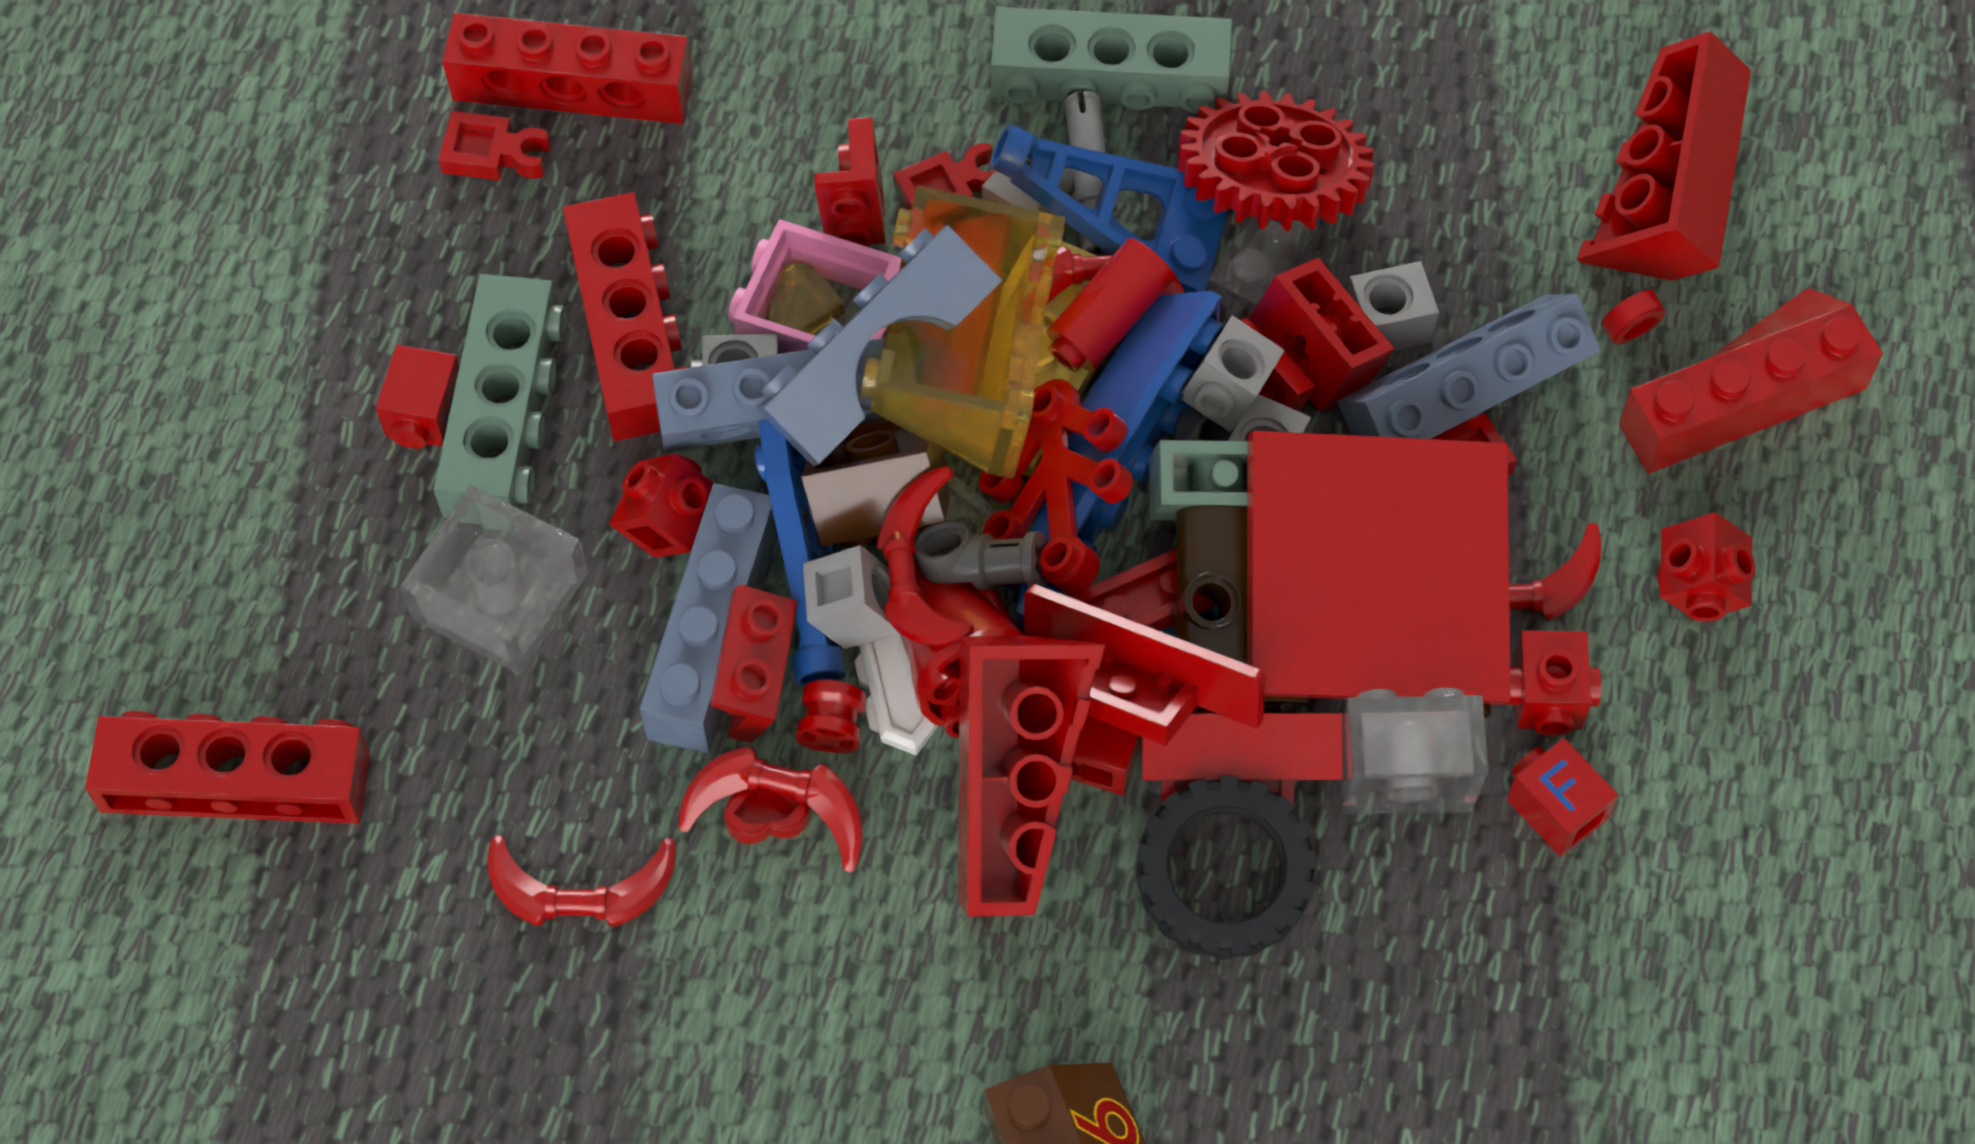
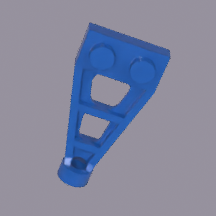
M1007 125L993 151L989 165L990 169L1011 178L1010 182L1107 254L1114 255L1128 238L1136 239L1153 250L1168 264L1181 283L1184 293L1206 291L1228 210L1216 214L1213 212L1215 199L1197 201L1195 199L1197 187H1185L1183 185L1185 173L1179 172L1176 168L1040 139L1017 126ZM1026 158L1030 159V166L1025 162ZM1063 169H1075L1093 175L1102 181L1095 209H1090L1077 202L1059 188ZM1131 190L1152 195L1160 201L1162 209L1153 240L1145 241L1138 238L1116 220L1113 209L1118 192Z
M767 419L758 421L761 444L755 447L756 465L760 476L767 482L791 598L798 601L795 617L800 635V643L797 652L791 655L794 682L797 685L805 686L807 683L815 680L840 681L846 676L842 647L807 622L803 563L837 553L836 544L820 546L801 478L807 460ZM802 509L806 512H809L810 514L808 521V537L805 528Z

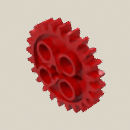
M1261 91L1259 100L1252 101L1247 95L1240 92L1237 93L1236 104H1232L1219 97L1216 98L1215 109L1200 106L1198 118H1187L1186 129L1181 130L1177 169L1179 172L1185 173L1183 181L1185 187H1197L1195 196L1197 201L1215 199L1213 212L1216 214L1228 209L1235 210V222L1241 223L1249 216L1256 217L1260 229H1265L1270 221L1274 220L1279 221L1285 231H1291L1293 221H1301L1304 226L1313 230L1315 229L1317 217L1330 224H1335L1338 212L1352 215L1355 203L1365 202L1375 163H1372L1374 150L1373 148L1365 147L1367 139L1365 133H1352L1354 121L1342 120L1335 122L1336 109L1334 108L1326 109L1322 112L1315 111V100L1313 99L1305 101L1302 105L1293 104L1292 95L1286 93L1281 101H1272L1266 91Z

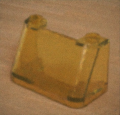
M917 185L912 210L899 208L892 245L905 248L924 228L935 236L948 224L1002 281L956 327L949 331L921 321H903L888 325L881 360L868 357L860 396L873 398L870 411L987 474L1014 479L1032 415L1035 398L1034 374L1046 305L1053 282V265L1057 251L1060 249L1066 217ZM902 259L899 271L906 265Z

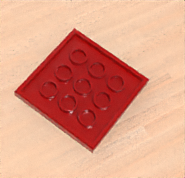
M1252 431L1247 435V665L1258 668L1265 673V696L1505 705L1511 702L1507 443Z

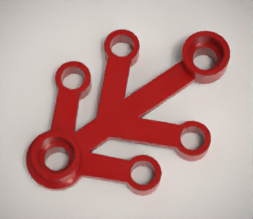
M1053 379L1038 386L1029 395L1023 410L1025 429L1006 460L998 459L990 462L980 474V489L997 503H1006L1012 500L1020 491L1023 481L1022 475L1039 449L1042 448L1041 461L1010 511L1001 510L994 513L985 523L983 533H989L994 539L1024 538L1027 534L1028 526L1046 499L1050 541L1045 545L1040 555L1042 573L1044 578L1061 592L1067 595H1075L1081 593L1093 583L1098 574L1100 562L1097 553L1077 538L1072 481L1088 487L1106 503L1114 504L1123 500L1128 495L1133 485V476L1130 471L1115 459H1104L1098 463L1068 449L1067 436L1075 432L1083 435L1098 450L1102 452L1113 451L1124 441L1127 434V424L1109 408L1103 407L1093 412L1083 408L1079 393L1073 385L1063 379Z

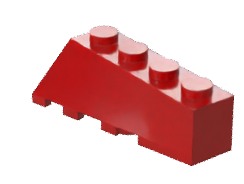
M1711 31L1660 49L1635 112V115L1641 119V123L1637 132L1631 136L1628 142H1623L1615 161L1622 167L1613 193H1603L1594 214L1601 220L1594 240L1583 241L1577 256V260L1580 263L1671 281L1719 268L1751 69Z
M1807 288L1706 360L1630 389L1619 426L1647 474H1650L1866 390L1883 352L1851 303Z
M960 636L958 901L967 916L1035 915L1057 832L1055 829L1063 796L1068 791L1080 730L1084 728L1090 705L1088 699L1095 672L1100 667L1105 648L1103 643L1034 636Z

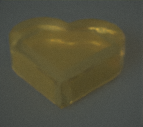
M802 262L783 266L775 283L776 297L769 305V321L813 334L829 324L834 318L836 319L845 313L844 302L815 268Z

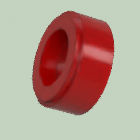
M1653 290L1642 291L1625 299L1610 310L1602 319L1601 326L1614 344H1626L1656 327L1664 318L1666 309Z

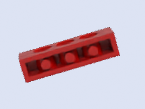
M463 13L453 14L442 59L449 90L454 101L684 124L693 80L687 36Z
M634 192L563 206L613 442L660 432L652 374L686 369L687 367L674 368L671 352L681 351L682 346L675 315L662 316L659 301L670 299L663 263L651 265L648 251L659 249L652 214L639 215ZM618 262H627L626 265L621 267H610ZM630 312L640 313L633 318H620L622 315ZM642 363L652 364L651 367L645 370L637 371L631 369Z
M127 711L122 713L121 717L98 716L85 790L100 813L360 824L371 751L360 727H354L348 722L337 719H322L317 721L315 725L289 724L282 719L270 716L255 717L250 722H231L203 713L188 715L186 720L160 719L148 712ZM172 754L179 755L171 766L160 770L153 769L161 758ZM234 757L244 758L243 762L236 769L230 772H218L220 766L225 761ZM298 760L310 761L307 767L300 773L283 775L285 768L289 764Z

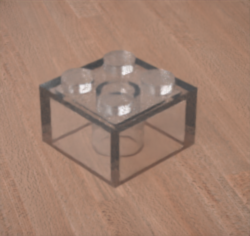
M469 485L400 587L414 621L521 675L588 575V570L579 538Z
M1438 688L1426 692L1424 696L1397 697V693L1392 690L1373 689L1361 692L1357 695V698H1347L1342 716L1343 780H1338L1340 815L1472 812L1489 772L1483 695H1464V692L1460 689Z

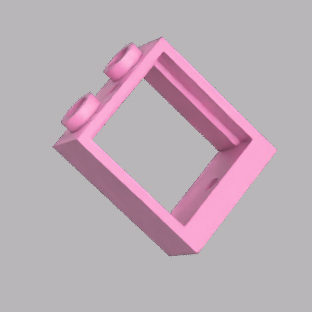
M779 219L770 239H761L758 243L751 265L753 275L746 289L740 287L736 290L729 307L728 321L734 325L735 335L777 333L779 354L808 350L810 348L807 345L815 335L767 320L791 267L863 290L879 273L890 281L906 263L898 256ZM899 322L888 325L875 333L870 340L899 336L902 327Z

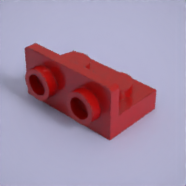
M873 118L848 119L849 143L838 144L840 171L817 173L814 175V187L823 233L869 247L871 244H886L883 180Z
M738 585L732 591L710 700L714 708L731 714L727 737L753 743L775 721L798 601L745 585Z

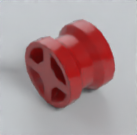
M815 680L807 683L803 687L801 699L802 705L806 708V714L797 723L796 740L802 746L814 751L840 754L855 752L860 747L861 730L857 726V719L866 710L867 695L862 689L842 681Z

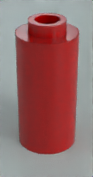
M1128 238L1047 329V335L1053 342L1048 347L1051 355L1072 372H1077L1080 367L1094 372L1173 282L1174 274L1169 266L1145 244L1136 239Z

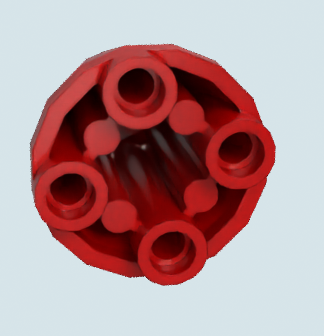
M917 558L914 559L916 582L921 587L922 598L940 616L952 621L972 623L974 625V632L970 636H1025L970 582L933 583L925 579ZM906 638L915 697L921 714L932 724L943 726L950 737L959 738L960 641L949 645L928 646Z

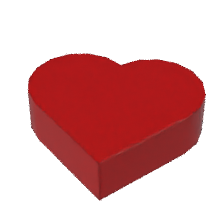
M746 789L734 793L724 808V821L728 833L735 840L743 844L761 842L770 834L778 838L798 836L807 828L811 816L810 806L807 803L796 801L793 796L764 789L759 791Z

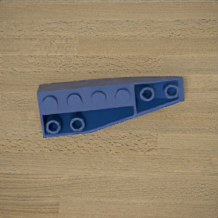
M1213 291L1160 295L1132 327L1083 403V408L1092 412L1106 407L1122 418L1127 424V434L1124 441L1113 451L1102 452L1087 441L1083 435L1073 432L1067 436L1068 449L1098 463L1104 459H1115L1131 472L1133 483L1135 480L1141 483L1146 482L1149 478V456L1166 433L1175 436L1176 426L1181 415L1187 408L1191 407L1182 401L1184 394H1181L1182 390L1193 376L1203 356L1205 357L1211 345L1225 326L1219 322L1222 296ZM1072 481L1077 538L1096 552L1097 546L1093 545L1103 528L1109 531H1113L1126 511L1129 498L1125 497L1117 503L1109 504L1093 493L1088 487ZM1045 499L1038 510L1032 532L1044 533L1049 542L1047 501ZM1050 582L1047 583L1045 588L1061 594V591ZM1027 583L1021 584L1016 610V627L1023 634L1024 593L1029 588Z

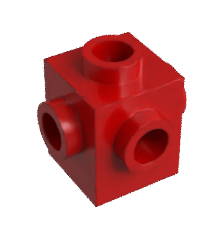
M675 453L638 461L624 478L622 484V491L624 493L609 525L649 555L657 558L691 552L713 482L702 474L701 467L694 460Z
M1716 512L1661 529V566L1657 574L1660 598L1684 612L1689 618L1703 622L1716 621L1723 618L1725 613L1752 606V579L1755 575V561L1752 555V537Z
M1521 631L1513 656V666H1510L1511 702L1505 704L1515 705L1517 729H1535L1538 734L1545 736H1561L1573 730H1582L1590 707H1598L1601 699V673L1599 668L1589 666L1587 632Z

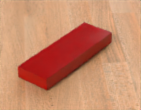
M1191 713L1166 746L1142 737V780H1201L1205 778L1206 780H1219L1220 776L1238 777V780H1343L1342 713H1264L1263 722L1257 729L1218 713Z

